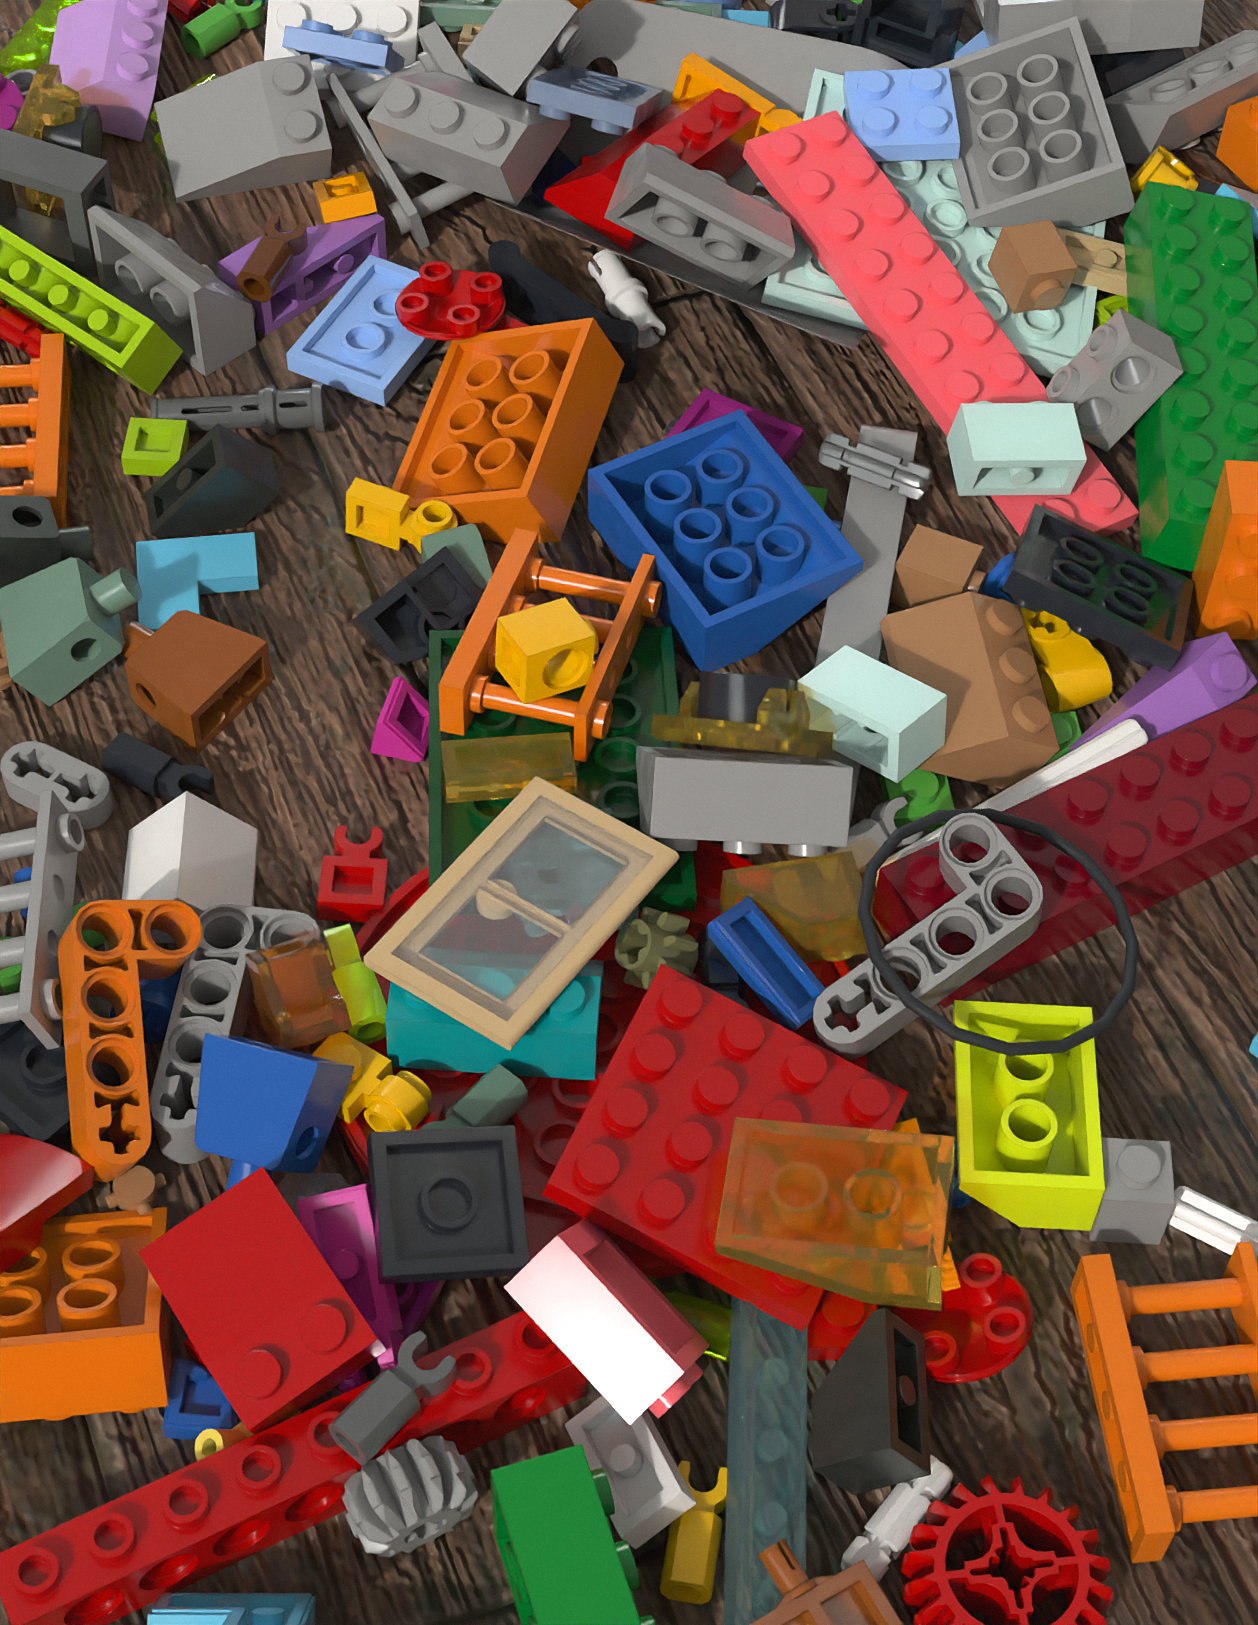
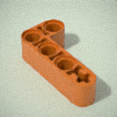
M98 900L89 902L79 909L59 940L58 964L72 1153L94 1166V1181L110 1182L114 1178L122 1176L145 1155L151 1143L152 1129L139 980H159L172 976L179 971L199 945L203 929L200 918L191 907L180 901ZM92 930L102 934L108 941L110 950L103 952L89 947L83 940L81 931ZM150 930H163L170 934L175 940L177 950H165L158 946L152 939ZM96 995L108 1000L114 1008L115 1018H102L94 1014L88 1006L87 996ZM104 1062L113 1066L119 1073L120 1086H106L99 1082L94 1076L92 1063ZM119 1109L118 1112L112 1117L111 1112ZM109 1127L111 1142L100 1141L101 1135ZM112 1143L123 1144L124 1149L119 1154H114Z

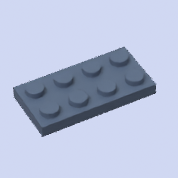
M565 63L532 78L526 101L539 104L538 113L563 121H570L571 116L580 115L592 118L591 127L596 130L622 135L623 130L633 129L659 110L664 89Z

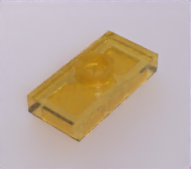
M570 732L441 741V757L447 803L515 798L535 776L544 779L569 794L577 793V775Z

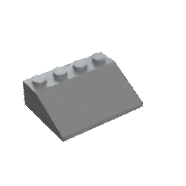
M1077 16L929 68H949L961 142L959 158L951 159L970 227H1007L1044 220H1051L1055 227H1084L1132 211L1135 202L1126 167Z

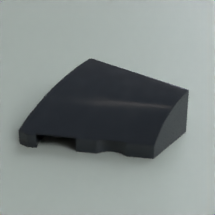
M444 546L350 622L364 639L390 664L398 665L429 658V630H465L484 592L479 589L449 549Z

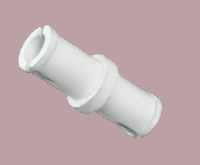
M607 249L596 253L593 259L601 270L598 269L595 262L589 261L588 271L606 295L605 305L612 316L631 321L638 327L637 347L648 348L660 341V338L652 327L655 328L659 335L663 336L666 327L648 303V292L640 280L632 278L621 261L619 254Z

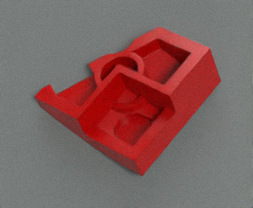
M0 1133V1274L42 1244L43 1222L92 1188L94 1166L76 1155L48 1143L19 1135Z

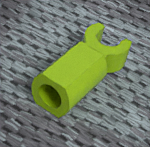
M350 924L324 930V938L329 949L325 951V956L331 971V991L346 1033L363 1044H371L385 1038L387 1005L374 971L364 966V962L361 960Z

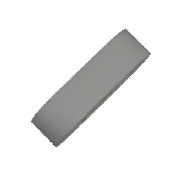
M27 741L14 745L5 752L1 759L0 771L5 789L9 797L17 803L38 812L40 792L52 789L70 813L74 812L79 817L83 830L98 827L109 819L113 811V797L110 783L106 775L99 769L37 741ZM39 768H41L44 776H41L35 772ZM20 773H28L23 778L20 777ZM90 793L94 794V798L92 800L87 798V796ZM71 795L80 799H78L76 803H73Z

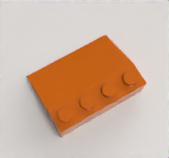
M594 317L485 332L466 339L451 340L391 488L394 491L410 496L409 510L415 512L426 501H442L457 516V527L475 523L482 539L506 545L515 528L538 532V543L558 542L561 540L625 364Z
M167 1207L152 1208V1212L140 1215L137 1210L51 1217L43 1222L42 1244L0 1274V1423L36 1419L57 1421L76 1415L116 1411L136 1413L147 1408L168 1406L171 1371L170 1305L138 1251L169 1231Z

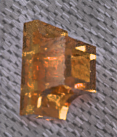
M308 934L244 954L254 988L255 1000L253 1002L260 1026L284 1049L313 1044L325 1039L327 1036L352 1029L346 1002L341 997L335 984L324 944Z

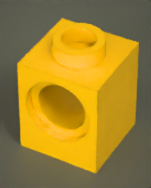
M565 597L497 618L495 667L524 705L587 685L593 671L594 655L598 653L599 649L598 637L592 623L586 618L582 619Z

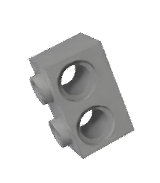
M1119 308L1104 325H1100L1092 332L1087 344L1070 363L1057 370L1045 391L1049 403H1073L1082 439L1108 452L1184 371L1170 336Z

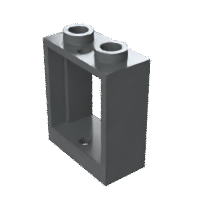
M0 128V225L72 271L96 278L98 270L87 210L97 205L116 212L108 161ZM12 183L63 198L67 222L16 207Z

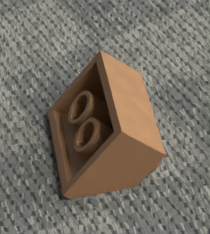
M969 591L888 614L879 622L890 667L947 695L945 745L920 764L917 769L1005 790L1038 771L1060 750L1019 605Z

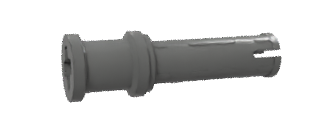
M313 382L311 388L277 390L275 385H265L264 388H259V394L175 399L152 398L151 418L187 420L189 432L210 431L218 423L227 429L261 428L262 432L268 433V435H278L280 429L314 427L316 433L326 432L324 388L322 382Z

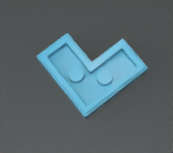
M255 532L136 542L137 582L142 591V599L138 601L139 623L154 632L177 611L188 610L201 615L200 594L259 589Z
M163 1593L149 1611L147 1625H315L316 1596H311V1593Z

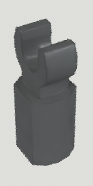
M421 1331L410 1335L401 1344L398 1352V1365L392 1371L384 1369L329 1424L328 1429L336 1444L360 1465H366L420 1410L419 1400L422 1397L441 1394L453 1384L457 1368L456 1360L452 1356L448 1355L441 1361L439 1366L431 1370H422L415 1365L416 1361L428 1350L427 1336Z

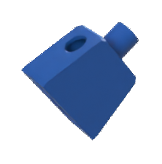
M205 1033L194 1141L197 1148L201 1151L232 1159L225 1192L262 1166L271 1179L274 1171L311 1173L318 1164L352 1078L354 1066L244 1037Z

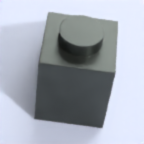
M217 423L144 493L151 535L158 539L242 528L258 512L267 508L280 493L272 452Z
M887 1308L872 1311L811 1398L812 1429L808 1434V1451L812 1460L813 1470L852 1495L931 1475L924 1335Z

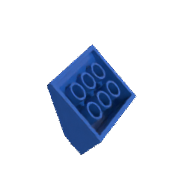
M741 409L588 470L589 520L632 578L643 553L655 556L654 581L662 582L663 586L658 614L666 625L672 628V633L700 671H716L757 653L863 570V559Z

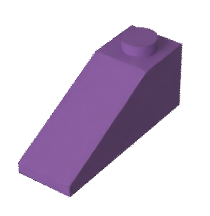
M372 214L307 227V248L301 254L293 256L290 268L270 300L264 303L249 299L255 310L254 328L266 336L334 294L344 286L369 255L387 260L385 219L379 214ZM292 230V231H287V232H282V233H291V232H293L294 230ZM262 237L255 239L218 262L220 280L235 292L239 291L236 284L237 275Z
M1227 632L1185 642L1170 672L1155 665L1085 731L1069 749L1073 751L1126 719L1136 720L1148 736L1149 740L1147 743L1152 742L1239 701L1257 683V680Z

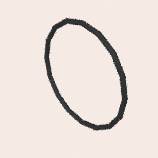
M991 808L937 810L895 829L866 864L857 912L870 960L905 1007L953 1040L1007 1056L1065 1053L1107 1031L1135 991L1139 942L1123 896L1089 854L1042 823ZM961 813L980 814L986 816L992 822L1038 835L1080 863L1111 901L1126 944L1122 988L1098 1021L1061 1040L1009 1043L959 1028L915 998L884 958L870 911L879 868L903 839L941 822H948L951 818Z

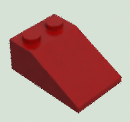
M263 1166L138 1251L205 1366L247 1430L254 1435L290 1419L386 1351V1348Z

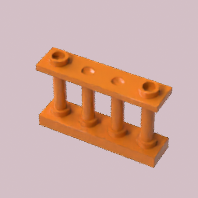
M64 333L41 334L40 358H31L30 364L0 365V388L33 387V391L38 392V397H29L28 403L0 405V428L30 426L31 431L36 432V438H27L26 444L0 445V469L28 467L29 473H34V479L24 480V486L0 487V495L45 497L50 500L58 528H66L72 372Z
M515 528L438 684L440 731L464 736L475 712L483 713L486 708L573 726V760L586 762L595 739H605L607 736L613 711L611 701L646 617L655 618L658 613L663 586L662 582L654 581L655 556L643 553L632 581L626 582L547 566L546 559L538 558V532ZM544 589L621 605L614 621L579 614L582 619L586 618L592 623L598 637V643L604 644L597 661L594 660L593 671L579 702L551 696L524 705L511 687L491 683L494 672H499L495 667L497 618L538 606L529 604L531 593L539 594Z
M1251 1242L1236 1244L1222 1275L1223 1279L1128 1287L1125 1280H1116L1110 1253L1085 1255L1080 1258L1070 1287V1293L1131 1563L1161 1561L1175 1532L1180 1531L1182 1523L1258 1517V1485L1177 1492L1173 1485L1164 1484L1159 1460L1163 1459L1164 1452L1258 1444V1413L1160 1421L1156 1414L1148 1415L1143 1391L1147 1388V1383L1248 1374L1258 1410V1265ZM1230 1307L1240 1345L1144 1353L1140 1346L1131 1345L1127 1324L1130 1322L1131 1316Z

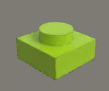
M130 417L121 456L124 474L163 476L187 452L190 437L187 420Z

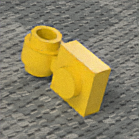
M355 477L346 492L345 532L397 551L401 549L405 540H408V543L413 544L421 554V539L423 536L455 528L458 526V520L451 508L442 501H426L414 512L409 510V495Z
M336 1028L312 1054L313 1056L354 1066L352 1078L337 1113V1117L351 1124L366 1107L367 1109L364 1111L365 1120L375 1132L414 1130L428 1114L429 1107L427 1103L431 1100L432 1095L427 1085L419 1077L404 1070L394 1076L390 1059L340 1029Z

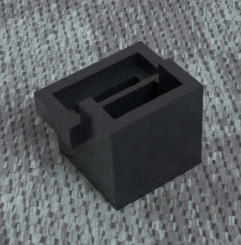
M863 0L858 5L851 45L884 54L910 69L931 68L948 62L955 52L966 0Z

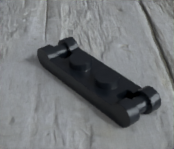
M501 240L489 246L488 266L493 273L501 277L506 300L505 309L530 326L594 317L625 363L618 383H628L636 377L638 360L633 352L638 346L639 330L633 322L622 319L614 321L594 304L586 302L561 285L554 277L546 275L521 258L520 248L516 243Z

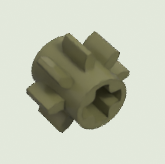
M644 907L641 920L633 919L624 924L615 942V959H617L620 966L628 969L623 982L648 990L661 963L690 977L698 960V943L690 934L685 933L690 920L666 911L662 912Z

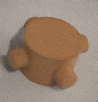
M134 1165L122 1176L114 1178V1192L105 1196L106 1203L110 1209L118 1206L121 1211L137 1210L140 1215L148 1214L153 1211L152 1208L158 1202V1189L167 1185L165 1177L161 1172L154 1175L148 1168Z

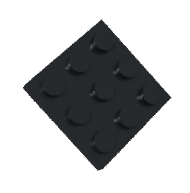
M1035 504L1024 524L1002 590L1011 594L1013 600L1027 610L1033 612L1046 611L1066 621L1069 628L1082 637L1092 640L1101 638L1121 648L1123 653L1137 664L1146 667L1156 665L1170 672L1182 651L1194 581Z

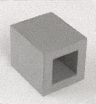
M1101 1137L1105 1191L1092 1229L1089 1231V1241L1159 1245L1175 1207L1170 1141Z

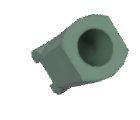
M495 1065L447 1110L444 1121H432L423 1125L419 1130L503 1126L527 1103V1089L522 1080L502 1065Z

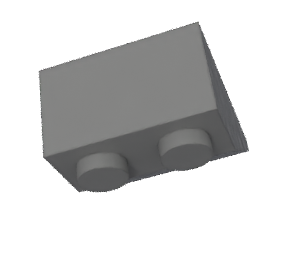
M309 54L258 61L154 103L176 203L330 178L332 147Z

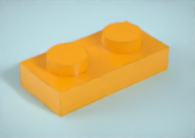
M363 171L312 183L317 205L325 224L377 212L372 188Z

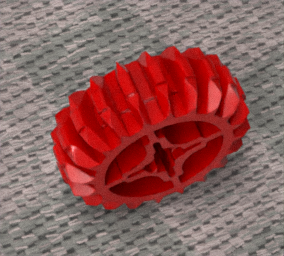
M988 1475L985 1479H981L977 1490V1497L959 1483L951 1491L949 1497L950 1506L935 1500L928 1506L925 1519L928 1524L918 1523L914 1525L911 1531L909 1543L914 1551L905 1553L901 1572L904 1576L912 1579V1581L904 1586L902 1593L904 1605L921 1609L915 1615L912 1625H985L968 1612H978L987 1616L994 1625H1029V1620L1034 1611L1032 1605L1047 1602L1050 1594L1061 1592L1066 1594V1612L1051 1625H1107L1105 1618L1100 1612L1108 1611L1113 1601V1592L1111 1588L1101 1582L1107 1579L1111 1566L1110 1558L1091 1554L1099 1542L1098 1529L1075 1531L1074 1526L1080 1515L1077 1504L1065 1507L1061 1512H1057L1050 1507L1054 1496L1051 1486L1042 1489L1037 1499L1024 1495L1025 1485L1021 1476L1011 1481L1007 1493H1000L996 1483ZM984 1535L985 1543L980 1554L981 1558L965 1561L962 1570L946 1571L945 1559L953 1549L972 1537ZM1019 1538L1028 1541L1041 1551H1035L1026 1547ZM997 1567H999L1000 1574H1004L1005 1578L994 1577ZM1008 1586H1019L1016 1596H1014L1013 1590H1009Z

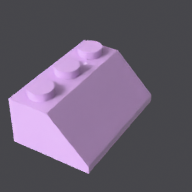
M82 0L60 10L57 17L39 115L46 101H66L96 105L100 112L103 132L142 142L155 94L168 0Z

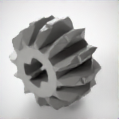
M428 1436L421 1441L410 1439L403 1446L395 1449L387 1448L382 1456L370 1460L366 1465H363L361 1471L351 1475L345 1483V1493L342 1499L348 1511L345 1516L354 1537L360 1538L366 1553L377 1554L378 1557H392L401 1551L411 1553L415 1548L425 1543L433 1544L437 1537L454 1531L459 1521L470 1516L475 1508L474 1502L479 1495L472 1482L474 1475L465 1456H460L454 1442L444 1440L442 1436Z

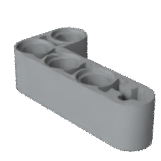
M961 813L951 818L943 826L939 836L940 871L957 896L881 949L884 958L894 971H907L918 978L920 983L911 994L930 1008L1027 940L1037 930L1041 920L1043 890L1038 877L997 826L986 816L976 813ZM964 842H973L981 845L988 854L982 860L975 863H965L954 857L952 850ZM1014 893L1022 896L1028 902L1029 908L1019 915L1009 916L999 912L994 907L993 902L1003 894ZM950 932H961L967 934L975 945L967 953L951 955L945 953L938 946V941ZM870 958L826 988L817 997L813 1007L814 1027L820 1046L846 1060H855L866 1055L919 1016L905 1007L897 995L888 992L883 987L884 978ZM869 991L873 1002L866 1006L864 992ZM875 1007L881 1014L876 1013ZM841 1012L848 1020L857 1017L858 1029L849 1032L843 1025L834 1029L833 1016Z
M221 904L206 909L198 916L203 928L202 938L196 950L183 965L150 1095V1114L157 1144L162 1154L170 1161L180 1164H192L206 1159L211 1154L199 1150L194 1141L201 1063H189L194 1059L202 1058L205 1033L243 1037L253 994L288 998L302 997L312 993L320 986L324 978L320 929L316 921L307 914L291 910ZM225 946H233V947L228 948V949H220V948H223V947H225ZM290 953H300L295 956H285ZM212 1001H222L215 1005H204ZM186 1102L193 1103L194 1109L188 1110Z

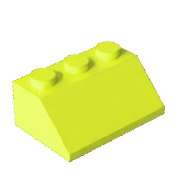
M954 1000L953 1004L954 1025L1009 1043L1061 1040L1093 1023L1092 1007ZM1094 1038L1065 1053L1007 1056L954 1040L959 1189L1019 1227L1091 1231L1105 1191Z

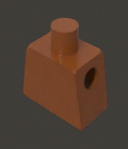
M188 610L177 611L155 632L136 621L127 624L123 628L125 645L119 654L127 658L125 669L133 701L196 755L272 682L267 641Z

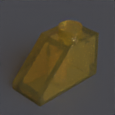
M852 851L723 871L719 905L720 915L749 896L804 963L820 960L842 961L853 955L864 954L867 951L866 941L857 912L863 883Z

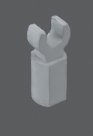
M904 797L880 803L874 808L870 819H863L849 828L848 847L828 846L827 857H812V861L827 885L833 888H840L865 871L866 864L892 832L897 829L894 824V815L898 809L903 808L907 804ZM923 831L903 839L896 848L913 844L919 840Z

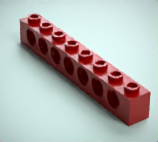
M523 1310L418 1359L415 1363L418 1368L431 1370L439 1366L441 1361L448 1355L452 1356L456 1360L457 1368L453 1384L441 1394L422 1397L419 1400L420 1410L371 1460L382 1456L387 1448L395 1449L403 1446L410 1439L421 1441L428 1436H442L444 1440L453 1441L461 1456L586 1396L587 1378L529 1314ZM372 1381L0 1552V1598L11 1625H107L157 1601L163 1593H174L346 1511L347 1509L342 1499L345 1493L344 1485L351 1475L361 1471L363 1465H360L336 1444L328 1427Z

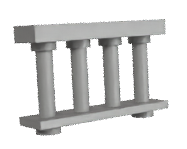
M435 21L417 30L424 51L417 55L418 61L350 95H347L334 72L325 76L332 98L326 100L325 104L335 125L339 130L346 126L348 127L392 201L391 204L387 205V208L401 235L410 231L421 250L430 245L421 219L475 191L447 181L410 199L401 183L422 173V171L398 162L389 164L380 149L381 147L372 128H367L359 114L374 107L394 77L440 71L475 84ZM531 186L523 198L533 193Z
M52 789L40 792L36 827L0 834V861L33 854L31 880L0 887V914L28 908L25 935L0 940V968L22 964L20 992L0 996V1024L22 1020L47 1050L61 1046L63 1019L58 945L60 938L72 921L78 851H81L84 847V831L79 817L74 812L70 813Z

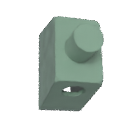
M70 557L0 589V621L10 678L50 707L121 653L125 640L119 612L142 599L141 588L131 572L121 567L103 578L80 558Z

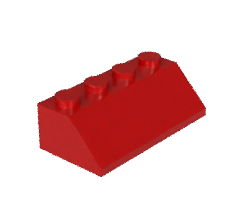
M720 88L667 105L547 188L544 199L629 252L643 242L645 238L604 218L625 160L642 144L647 142L651 145L665 146L673 150L678 155L679 160L698 170H708L717 173L726 180L747 164L742 156L747 140L754 138L761 113L743 103L736 95L727 93Z

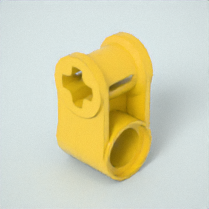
M1160 144L1129 181L1132 194L1137 199L1147 181L1180 186L1194 191L1199 184L1194 178L1195 173Z
M1022 607L1021 613L1049 713L1070 712L1109 697L1113 685L1109 666L1103 655L1092 646L1090 641L1071 630L1066 621L1046 611L1033 612Z

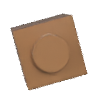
M1051 220L1002 227L987 265L1013 314L1033 310H1048L1056 306H1062L1078 269Z
M917 524L896 562L890 603L909 609L969 591L982 595L984 583L988 576L987 573L979 571L984 546Z

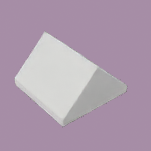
M185 791L129 830L122 900L180 901L191 907L198 916L206 909L221 904L254 907L258 830ZM150 930L155 943H175L171 935L165 931Z

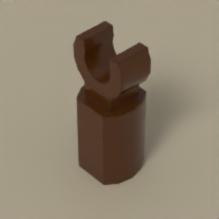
M274 215L267 220L265 236L260 239L237 275L236 284L244 298L264 303L270 300L290 268L293 256L301 254L308 246L306 223L300 222L291 233H282L279 216Z

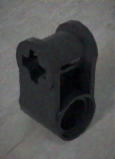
M778 0L769 9L768 28L851 44L858 4L851 0ZM838 14H842V21H837Z

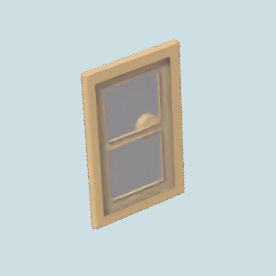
M535 776L364 956V966L501 1047L511 1050L677 862L679 855L673 849L544 779Z

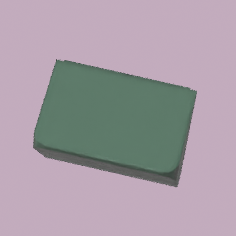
M475 523L422 537V564L446 546L482 592L485 591L493 573L481 534Z

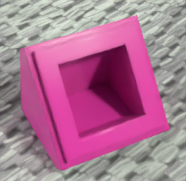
M399 676L393 680L376 723L370 753L417 763L424 760L429 746V702L402 676Z

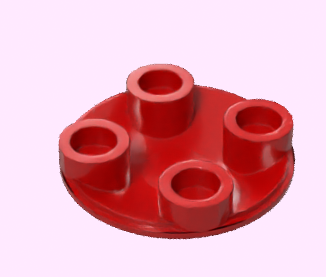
M432 261L423 264L419 268V277L402 289L395 302L396 316L403 327L418 336L441 341L466 339L489 330L502 318L506 308L502 280L499 275L493 272L476 273L468 270L452 269L448 263L443 261Z
M986 1253L972 1254L963 1262H954L961 1286L959 1288L945 1291L943 1284L938 1282L934 1268L919 1276H914L917 1290L915 1291L916 1300L901 1304L896 1286L893 1288L891 1294L893 1307L891 1312L924 1335L926 1378L945 1383H967L985 1379L1002 1371L1014 1362L1030 1340L1034 1325V1312L1027 1291L1015 1277L1003 1270L998 1258Z

